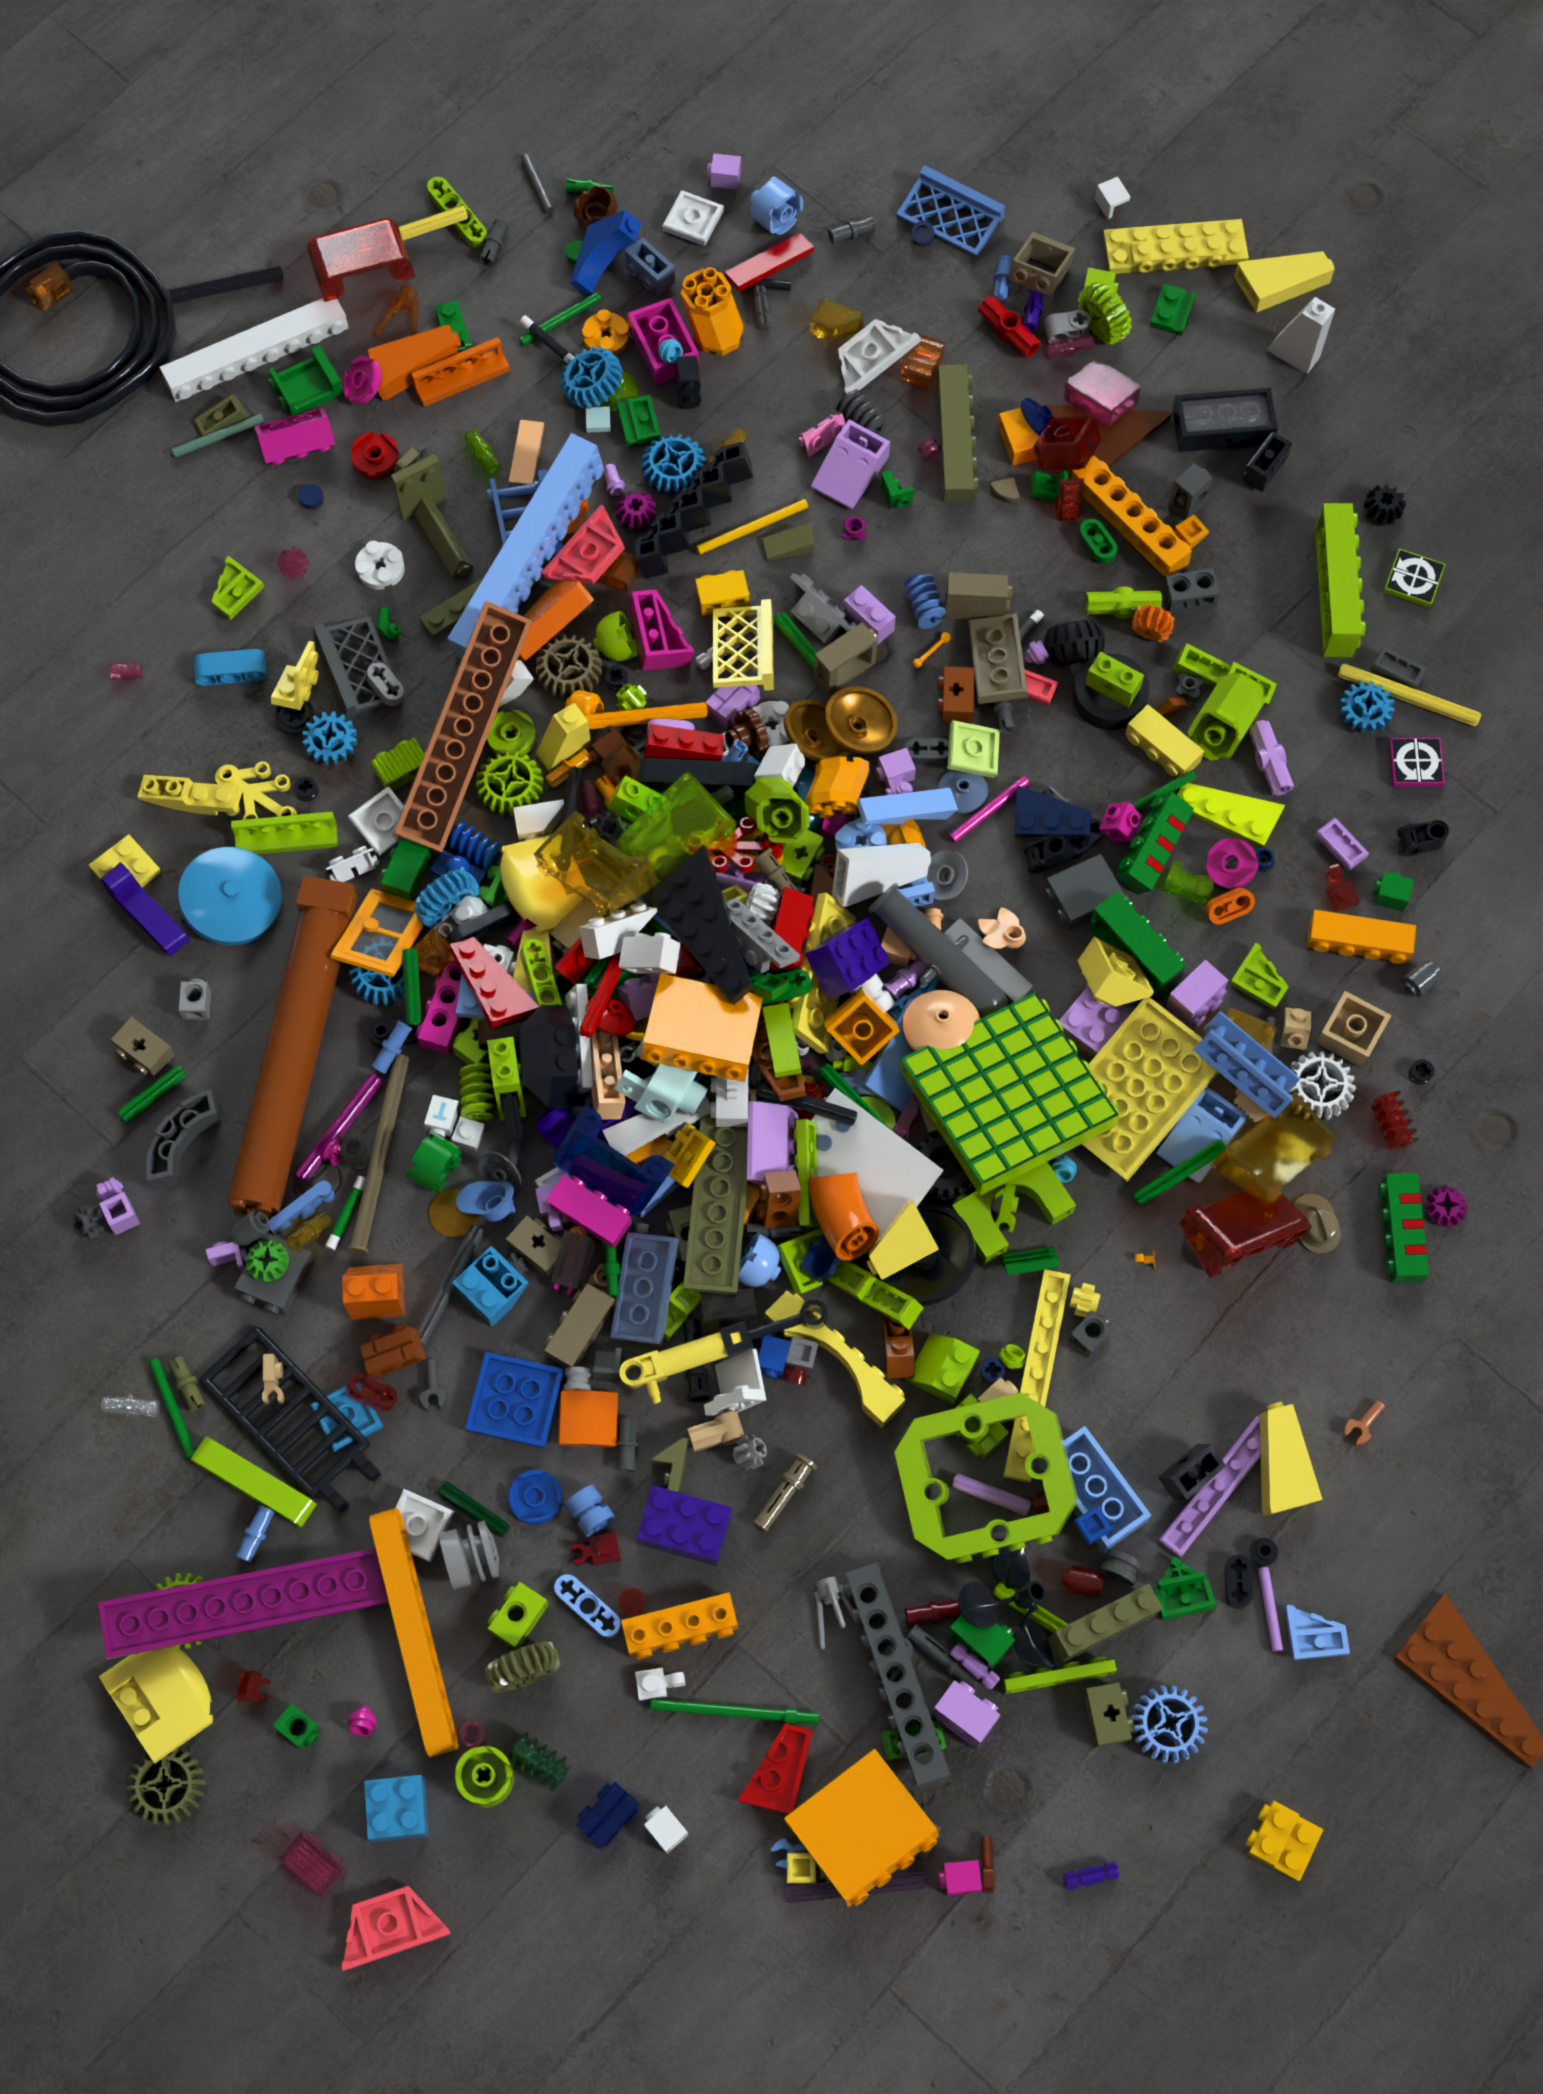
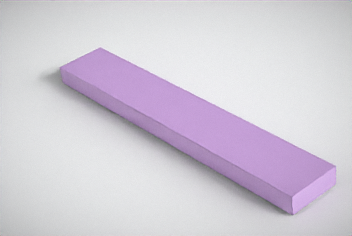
M1256 1416L1222 1459L1226 1467L1195 1493L1158 1540L1160 1544L1179 1559L1261 1456L1259 1416Z

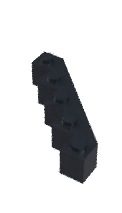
M743 441L719 448L714 454L715 459L708 466L704 465L693 477L694 482L689 488H683L671 501L673 504L666 513L661 512L650 525L652 529L644 537L640 536L635 541L636 560L645 579L669 573L667 555L690 549L688 532L710 526V508L732 502L731 484L753 478L752 462Z

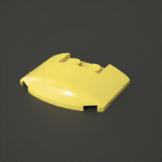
M559 833L506 845L501 850L503 855L500 863V873L506 894L518 914L524 921L528 918L536 924L535 930L539 933L551 931L590 893V889L585 887L572 856L570 869L567 874L555 871Z
M169 1647L129 1655L99 1676L106 1690L154 1763H157L213 1723V1715H209L212 1699L205 1679L194 1662L181 1649Z

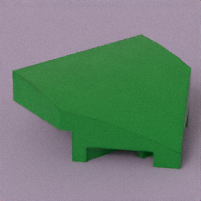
M1175 1556L1163 1578L1158 1582L1155 1595L1163 1607L1160 1611L1162 1621L1216 1609V1602L1209 1580L1205 1578L1206 1573L1192 1569Z

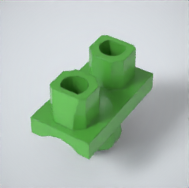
M500 865L490 866L487 877L492 881L490 887L481 886L480 892L477 895L478 898L492 909L506 903V901H510L502 883Z

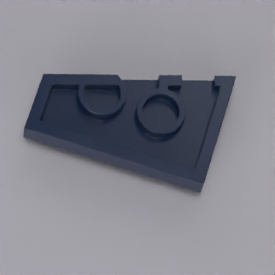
M1017 786L1014 835L1016 837H1048L1052 834H1060L1063 837H1091V810Z

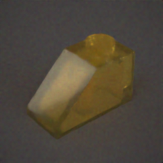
M822 297L810 318V333L818 338H824L829 341L851 336L864 329L865 315Z

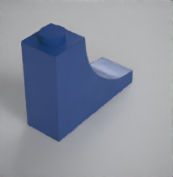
M623 210L588 225L570 283L586 296L593 294L599 278L610 262L625 248L636 243L642 223L627 210Z

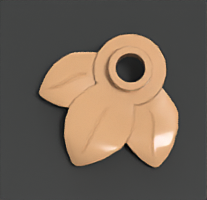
M1000 908L997 920H978V927L981 933L985 935L982 943L990 948L1001 949L1006 946L1009 948H1019L1025 942L1026 935L1024 929L1019 925V919L1005 908Z

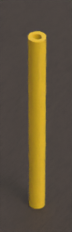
M803 499L696 546L697 552L701 555L807 509V501Z

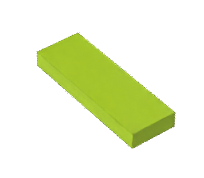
M783 1003L762 1007L775 1078L802 1073L789 1004Z

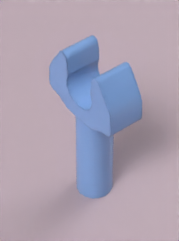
M785 1838L778 1840L771 1848V1852L786 1850L788 1853H808L802 1843L793 1845L788 1843ZM787 1859L777 1862L776 1867L787 1869Z

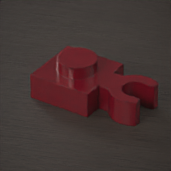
M616 1532L588 1537L590 1544L588 1546L581 1543H575L570 1546L571 1551L580 1550L583 1552L580 1559L573 1560L575 1566L585 1564L588 1559H593L594 1566L621 1561Z

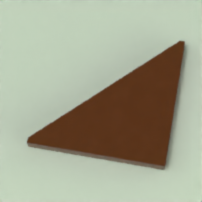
M1044 405L1042 408V412L1090 457L1095 455L1100 461L1105 462L1109 468L1172 417V412L1160 410ZM1088 432H1089V434H1090L1089 446L1091 445V440H1092V447H1091V449H1089V448H1088V445H1087V443H1088V437H1087V439L1085 440V437H1086V435H1087Z

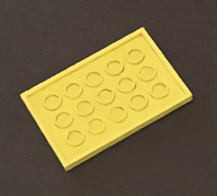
M1150 997L1144 998L1089 1063L1092 1076L1096 1081L1099 1080L1102 1083L1105 1095L1109 1101H1113L1118 1107L1119 1117L1116 1127L1084 1142L1082 1145L1127 1182L1219 1073L1193 1051L1202 1038Z

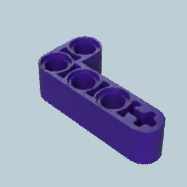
M119 862L100 878L112 899L169 957L190 941L178 924L138 885L133 874L123 863Z

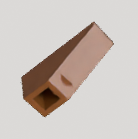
M882 1314L887 1379L914 1378V1349L911 1328L908 1330Z

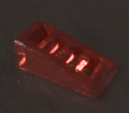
M1084 478L1059 480L1055 501L1056 519L1058 521L1080 519Z

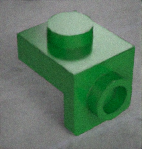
M1063 470L1057 476L1038 471L1031 475L1032 497L1057 503L1069 492L1068 471Z

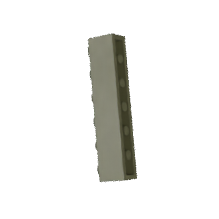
M939 365L937 384L944 502H972L974 492H978V477H973V471H977V457H972V450L976 449V437L971 436V430H974L975 427L974 415H970V409H973V395H969V389H972V374H968L967 365Z

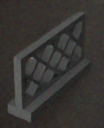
M370 616L324 628L323 624L314 626L313 641L346 721L355 719L357 713L387 706L376 692L363 687L367 680V671L355 667L356 662L360 658L371 664L383 663L392 672ZM365 625L369 631L366 638L354 633L356 628ZM341 633L346 635V638L341 644L332 640L331 634ZM350 638L362 643L358 651L346 646ZM366 645L377 650L374 658L362 653ZM343 651L355 656L351 664L340 659ZM351 671L363 676L359 685L349 681L348 676ZM359 692H362L372 698L369 702L359 705L356 697Z

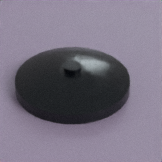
M932 1204L918 1205L917 1209L939 1250L883 1280L879 1274L874 1275L882 1282L913 1297L921 1306L939 1303L958 1292L969 1279L976 1261V1243L967 1223L954 1211Z

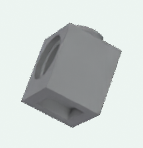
M190 979L189 982H181L179 1012L183 1020H209L211 989L208 983L201 979ZM201 995L199 1000L195 1002L190 1001L193 996Z

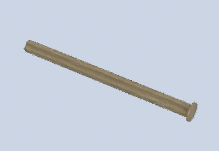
M397 1054L393 1060L351 1245L347 1247L349 1252L367 1255L369 1251L366 1249L409 1063V1057L403 1054Z

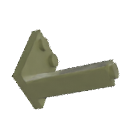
M435 454L392 474L391 479L398 511L403 521L415 515L451 576L454 578L456 576L464 577L468 575L474 566L436 506L445 501L446 496L439 460Z

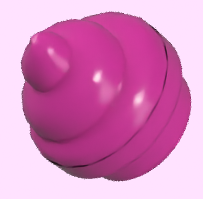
M366 1705L357 1709L349 1716V1730L357 1736H369L376 1728V1717Z

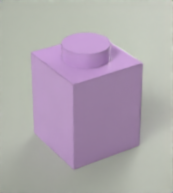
M713 154L712 163L707 165V177H711V187L738 190L741 175V156Z

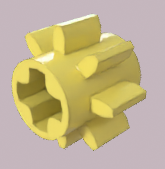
M1082 1283L1081 1289L1074 1287L1069 1307L1076 1308L1074 1315L1086 1318L1088 1312L1093 1311L1096 1313L1100 1294L1094 1293V1285Z

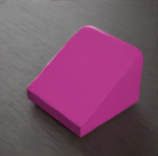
M842 813L834 814L833 818H826L825 816L822 826V837L835 839V834L844 825L851 822V817Z

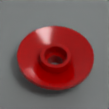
M592 997L591 999H589V1001H588L587 1004H586V1007H585V1011H586V1012H587V1010H588V1008H589V1006H590V1003H591L593 997ZM610 997L597 1028L604 1033L614 1036L627 1035L635 1026V1018L624 1003Z

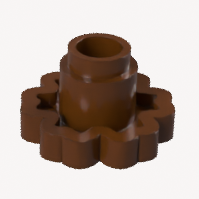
M753 708L737 711L736 716H734L736 726L731 727L725 733L727 746L730 749L735 740H738V743L742 741L747 745L750 756L754 758L764 756L769 749L767 743L769 736L765 724L760 721L758 712L754 711Z

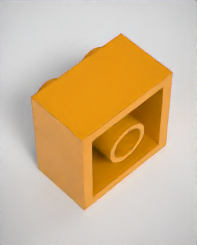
M862 986L824 1020L826 1030L861 1066L900 1031L897 1022Z

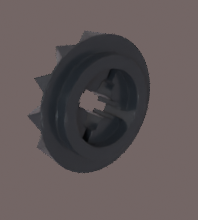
M304 701L300 710L278 706L275 712V720L283 732H290L294 735L295 733L305 731L307 729V722L313 723L315 711L309 701ZM299 712L302 720L294 719L291 721L290 714L296 715Z

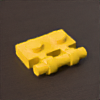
M686 1122L682 1130H678L674 1137L676 1139L669 1151L665 1150L662 1155L664 1159L660 1163L659 1168L678 1183L688 1188L716 1142Z

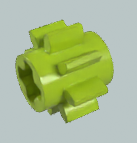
M626 684L616 695L619 701L616 706L621 711L643 709L646 705V698L644 696L647 693L640 685L632 686L631 684Z

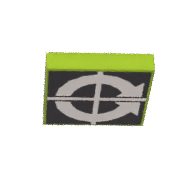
M1399 549L1383 593L1430 608L1446 564Z

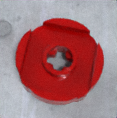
M367 432L353 442L351 461L358 473L374 481L393 471L396 462L399 460L397 444L391 436L382 432L381 435ZM380 452L379 457L377 458H371L370 453Z

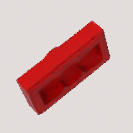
M580 937L554 967L575 985L596 959L584 957Z

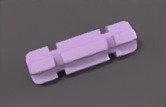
M958 1643L952 1649L951 1656L957 1661L960 1660L964 1668L978 1680H983L982 1684L988 1689H992L999 1682V1676L993 1671L990 1672L987 1665L972 1652L971 1654L968 1653V1649L962 1643Z

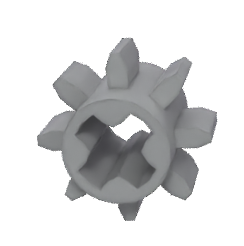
M745 1435L736 1440L738 1446L733 1448V1457L739 1466L745 1467L747 1470L749 1468L755 1469L764 1464L762 1458L766 1457L767 1449L765 1443L760 1438H755L754 1435L749 1437Z

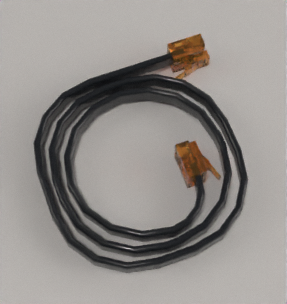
M85 230L49 233L22 246L0 262V298L22 276L52 262L46 270L30 280L31 285L25 289L29 300L33 304L36 303L44 312L73 292L70 281L80 276L88 275L108 277L120 284L132 302L134 325L125 349L107 368L82 380L51 384L21 376L0 360V374L22 390L50 397H58L45 398L21 392L0 377V390L19 404L54 412L44 413L19 407L0 394V407L17 419L48 427L82 423L119 403L146 383L167 361L177 334L173 301L158 276L141 258L111 236ZM82 244L112 250L131 263L151 283L166 306L168 326L160 348L152 358L151 356L160 334L158 307L152 292L134 267L108 250ZM74 258L93 260L78 262L64 269L54 262L56 260ZM126 276L138 286L149 304L151 326L143 348L136 356L135 353L143 334L141 304L139 297Z

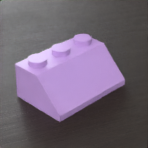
M748 1101L747 1180L757 1186L763 1184L764 1173L795 1170L798 1177V1169L795 1166L797 1143L794 1139V1129L796 1127V1120H799V1117L791 1107Z

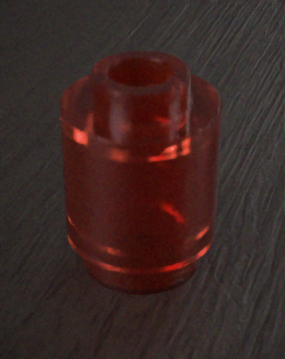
M1071 1565L1070 1570L1065 1569L1062 1585L1066 1586V1592L1091 1598L1093 1595L1100 1597L1104 1575L1099 1574L1098 1570Z

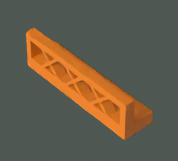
M496 337L412 372L411 375L414 389L421 403L426 407L510 371V366L503 355L501 341L499 337ZM495 348V350L486 353L488 350ZM428 376L426 379L419 381V379Z

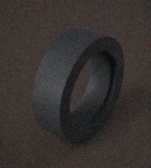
M1109 653L1106 655L1144 675L1141 689L1129 708L1125 707L1114 711L1105 710L1097 706L1090 699L1085 682L1088 670L1097 656L1088 660L1080 668L1073 689V702L1077 712L1087 723L1104 730H1118L1126 728L1128 723L1146 706L1150 686L1145 671L1137 662L1124 655Z

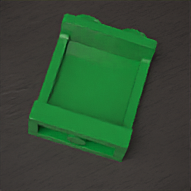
M320 345L311 348L313 357L277 374L273 367L268 369L271 377L267 379L273 392L279 393L280 397H278L281 407L284 411L288 409L291 416L308 411L344 394L341 380Z

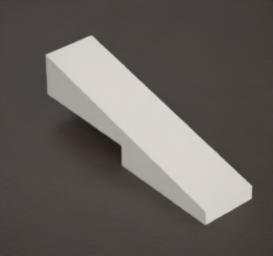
M705 1095L693 1116L677 1108L669 1122L662 1123L642 1113L602 1131L613 1153L621 1159L664 1133L670 1137L677 1133L678 1130H682L686 1122L692 1124L701 1119L702 1116L710 1114L711 1104Z

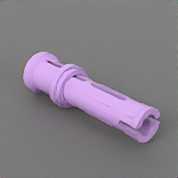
M917 958L906 969L898 970L896 976L889 983L883 984L882 990L888 991L896 1002L905 991L915 987L916 980L927 969Z

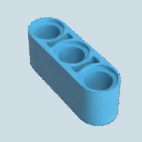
M259 649L198 654L194 657L195 682L198 685L211 686L262 681L267 677L266 653Z

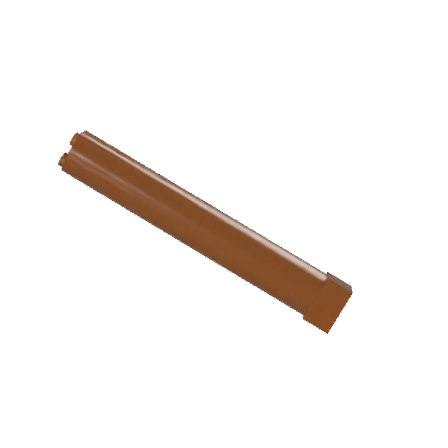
M304 876L297 902L300 916L227 1199V1204L234 1208L233 1213L237 1216L244 1217L252 1210H258L264 1213L270 1220L281 1210L342 963L332 959L331 953L361 906L355 884Z

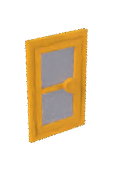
M371 888L331 953V958L394 977L403 962V949L411 948L424 926L414 912L415 908L413 906L416 902Z

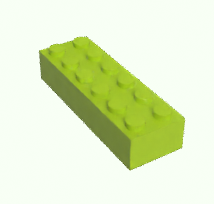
M1323 503L1315 526L1323 657H1353L1356 648H1360L1361 636L1365 635V621H1361L1364 601L1359 596V593L1362 591V578H1358L1361 558L1356 555V549L1359 547V535L1355 534L1358 516L1357 513H1353V503Z

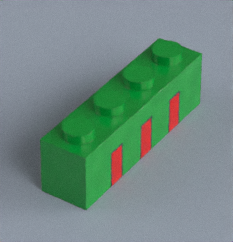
M1172 791L1158 795L1152 801V809L1149 815L1141 822V830L1138 836L1131 841L1129 846L1131 849L1128 855L1119 864L1120 870L1115 878L1138 895L1152 891L1194 810L1192 806Z
M1418 1173L1386 1174L1381 1183L1378 1184L1379 1198H1383L1384 1208H1381V1222L1386 1225L1383 1245L1385 1249H1388L1389 1259L1386 1260L1387 1275H1391V1283L1424 1282L1429 1276Z

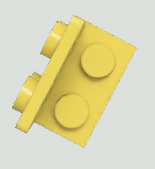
M308 642L296 667L286 666L271 695V704L300 710L304 701L309 700L311 687L316 685L319 675L318 671L315 670L318 652H315L314 642Z

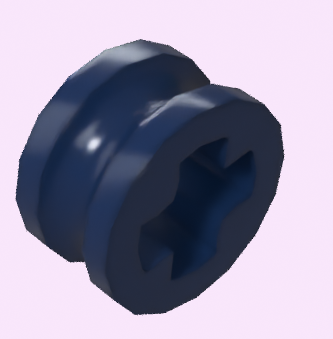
M996 1358L987 1359L983 1362L980 1370L982 1380L990 1385H993L1000 1377L1003 1379L1005 1374L1004 1364ZM990 1365H994L996 1370H1000V1373H997L995 1378L985 1371L989 1370Z

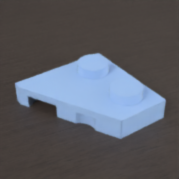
M1292 1605L1284 1607L1293 1661L1350 1654L1345 1625L1325 1620L1322 1616L1314 1613L1309 1614L1301 1611Z

